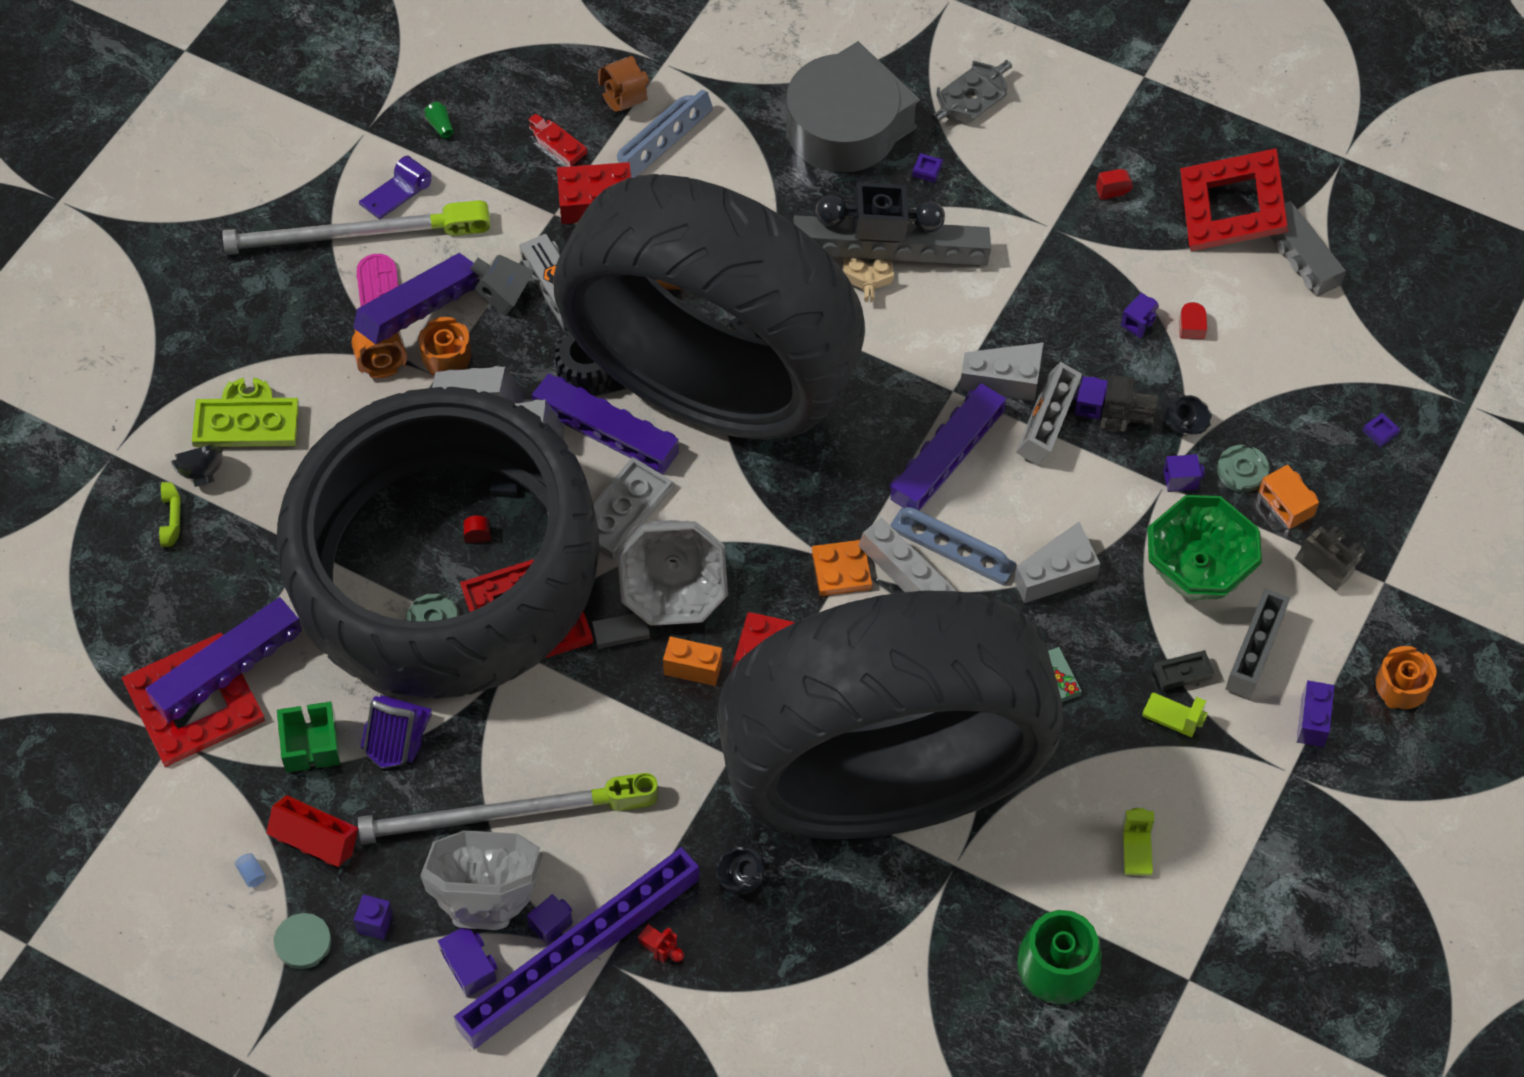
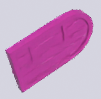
M371 254L364 257L357 265L356 277L360 307L398 286L397 269L394 261L389 256Z

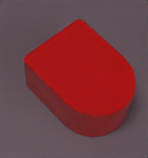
M1125 169L1102 172L1098 175L1096 190L1101 200L1125 195L1133 188L1132 180Z
M1189 302L1181 309L1179 336L1183 339H1205L1207 332L1206 309L1199 303Z
M471 516L464 520L465 543L491 542V525L488 518Z

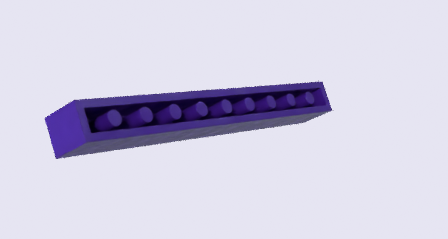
M680 847L454 1016L457 1030L475 1050L699 881V866Z

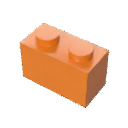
M1288 464L1262 479L1259 493L1289 529L1315 516L1319 504L1316 494L1304 485L1300 475L1293 471Z
M670 637L663 658L664 675L716 686L722 666V648Z

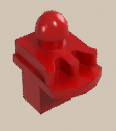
M647 925L638 936V943L653 952L654 959L660 960L662 963H665L668 957L675 962H680L684 958L683 951L680 948H676L678 935L672 932V929L669 927L663 933H660L650 925Z

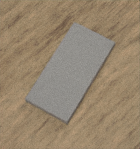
M632 457L593 502L598 523L599 551L613 559L617 555L618 550L674 488V482Z

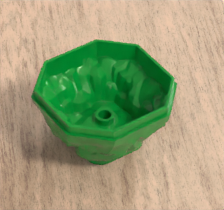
M1185 495L1147 527L1149 563L1156 569V573L1160 575L1166 585L1172 587L1179 594L1186 596L1189 600L1222 599L1230 592L1236 590L1262 564L1259 528L1221 496Z

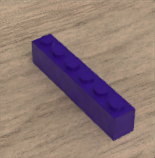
M460 252L357 308L353 328L374 344L384 339H389L393 334L408 328L414 322L424 319L427 315L440 310L451 301H455L467 292L475 290L480 280L479 275L470 270L473 262Z
M548 373L532 394V401L546 400L562 424L629 458H636L662 475L679 453V439L671 432H664L654 427L651 422L647 420L642 421L634 417L629 411L619 409L611 405L607 400L599 399L589 394L587 390L569 384L562 377H555Z
M982 383L975 391L973 389L970 390L962 406H957L952 411L946 424L942 423L936 430L935 437L923 444L920 454L916 458L909 460L902 475H897L890 484V500L902 508L911 507L920 511L1003 415L1006 398Z
M281 597L277 598L145 688L150 702L168 723L174 719L181 718L191 707L206 701L210 694L219 688L229 685L232 679L242 672L251 670L255 663L264 657L274 654L277 648L284 643L291 642L297 638L299 633L302 632L299 618Z

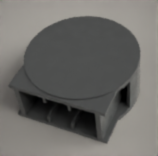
M857 41L838 54L826 55L810 61L793 76L787 90V137L793 150L803 160L817 168L832 172L863 170L881 161L892 150L896 141L917 129V125L914 123L916 103L920 99Z

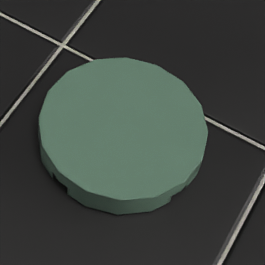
M1236 445L1229 447L1220 456L1217 464V474L1227 488L1236 492L1248 493L1260 488L1262 479L1269 475V463L1266 456L1260 450L1254 447L1252 449L1247 448L1246 445Z
M426 594L417 598L410 609L408 608L406 621L443 620L459 616V612L455 603L450 599L444 598L443 595Z
M308 913L295 914L282 921L275 932L273 940L278 957L287 966L295 969H307L319 964V961L329 953L332 943L330 930L323 919Z

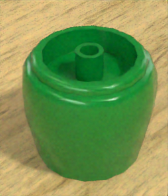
M1068 910L1048 912L1035 921L1025 934L1018 949L1017 970L1022 984L1033 996L1047 1003L1068 1004L1080 1000L1094 987L1101 971V947L1094 926L1084 916Z

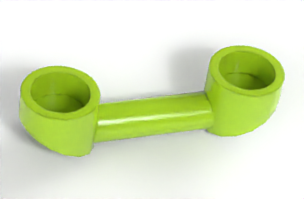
M161 482L162 502H170L169 526H160L159 539L161 547H171L176 543L180 534L181 498L172 482Z

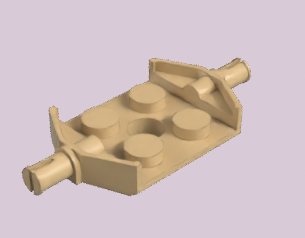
M843 257V271L852 285L862 288L865 302H868L869 295L870 303L875 300V289L893 282L892 260L872 259L873 263H864L861 260L862 258Z

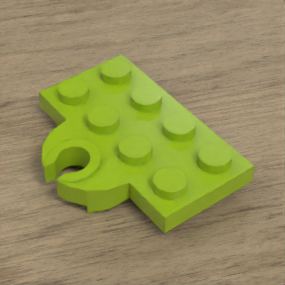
M244 378L234 382L229 381L223 389L221 399H196L192 445L193 447H204L215 444L216 447L296 446L299 400L298 398H273L271 388L266 380L262 381L258 378H253L252 382L255 390L250 394L243 393L246 388Z

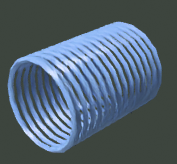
M252 853L244 854L236 860L235 866L248 887L258 886L265 880L266 875Z

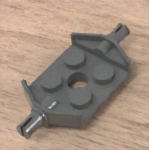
M1005 60L999 66L994 67L986 63L972 61V68L941 91L940 87H937L936 96L941 109L931 115L932 120L936 124L945 117L966 123L972 122L1007 95L1008 87L1003 74L1012 68L1011 62ZM972 94L975 95L977 98L968 99L966 96Z

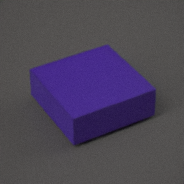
M920 153L912 171V176L935 183L943 165V160Z
M1381 413L1367 423L1362 431L1379 447H1382L1399 434L1400 428Z

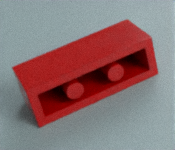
M286 795L272 805L266 834L276 838L279 842L287 843L300 849L303 853L314 855L324 860L327 864L339 867L352 856L359 828Z

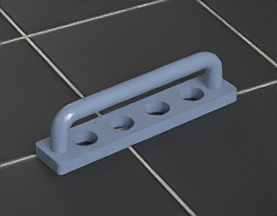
M700 90L695 96L686 95L679 98L618 151L617 161L619 163L630 162L631 178L638 176L713 110L708 92ZM692 108H695L694 115L690 118V111ZM676 122H679L678 129L674 132V125ZM662 136V142L659 146H657V141L659 137ZM646 150V156L641 161V154Z
M911 507L901 508L890 525L900 536L1003 586L1007 584L1016 569V562L1008 559L1001 550ZM915 525H921L926 531L922 534H915L911 528ZM938 536H943L949 542L946 545H938L934 539ZM966 547L971 550L972 554L963 557L958 554L957 550ZM983 559H991L995 565L991 568H985L980 562Z

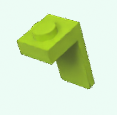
M1152 693L1142 716L1192 737L1197 726L1202 728L1208 712L1204 711L1206 700L1199 697L1195 698L1192 707L1189 708L1161 695Z
M1133 808L1125 812L1122 823L1125 875H1152L1151 831L1155 821L1154 811H1147L1144 808Z

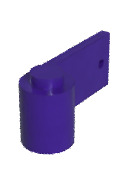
M409 155L404 156L397 162L394 168V177L359 201V205L380 220L421 190L428 188L432 181V174Z

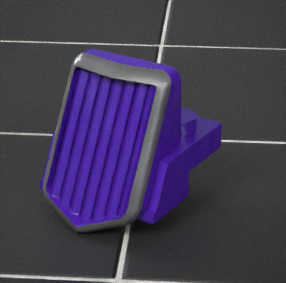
M380 695V697L375 696L371 701L368 720L364 726L361 749H364L365 755L381 769L401 766L406 762L412 763L422 744V735L432 717V709Z

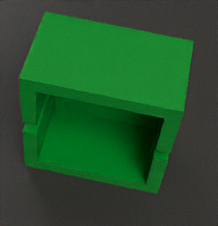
M331 701L307 705L311 721L309 723H306L301 706L277 709L281 759L286 773L310 769V764H315L316 768L341 764L336 716Z

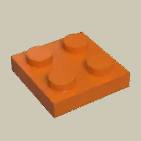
M860 540L812 546L811 552L820 596L872 590L867 555L858 546Z

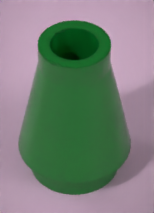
M441 102L429 104L424 110L425 119L439 133L441 138L450 137L454 130L452 129L446 106L442 105Z

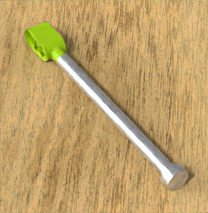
M475 200L449 203L443 207V213L243 234H237L236 229L223 230V244L225 254L232 255L239 254V249L437 228H444L445 233L451 236L477 234L488 231L491 224L488 204L485 201Z
M638 773L613 777L607 781L604 788L374 821L372 815L358 817L360 841L362 845L376 843V837L603 804H607L609 808L615 811L650 807L658 800V783L654 775ZM644 787L652 789L647 793L639 791L641 788Z

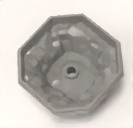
M654 520L642 524L617 552L621 602L649 625L704 622L728 596L725 546L696 521Z
M462 831L432 843L420 876L426 892L437 900L439 907L450 915L455 926L460 928L497 930L505 928L509 924L510 919L519 914L529 902L532 891L536 886L543 854L540 852V847L517 833Z

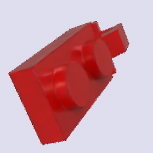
M537 114L529 118V128L534 131L533 135L537 138V142L566 165H574L587 154V147L554 122L552 123L550 120L545 122Z

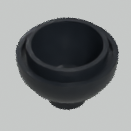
M212 444L175 454L176 460H172L171 464L180 476L193 480L194 487L215 482L213 474L222 463L223 451L222 448L216 449V445Z

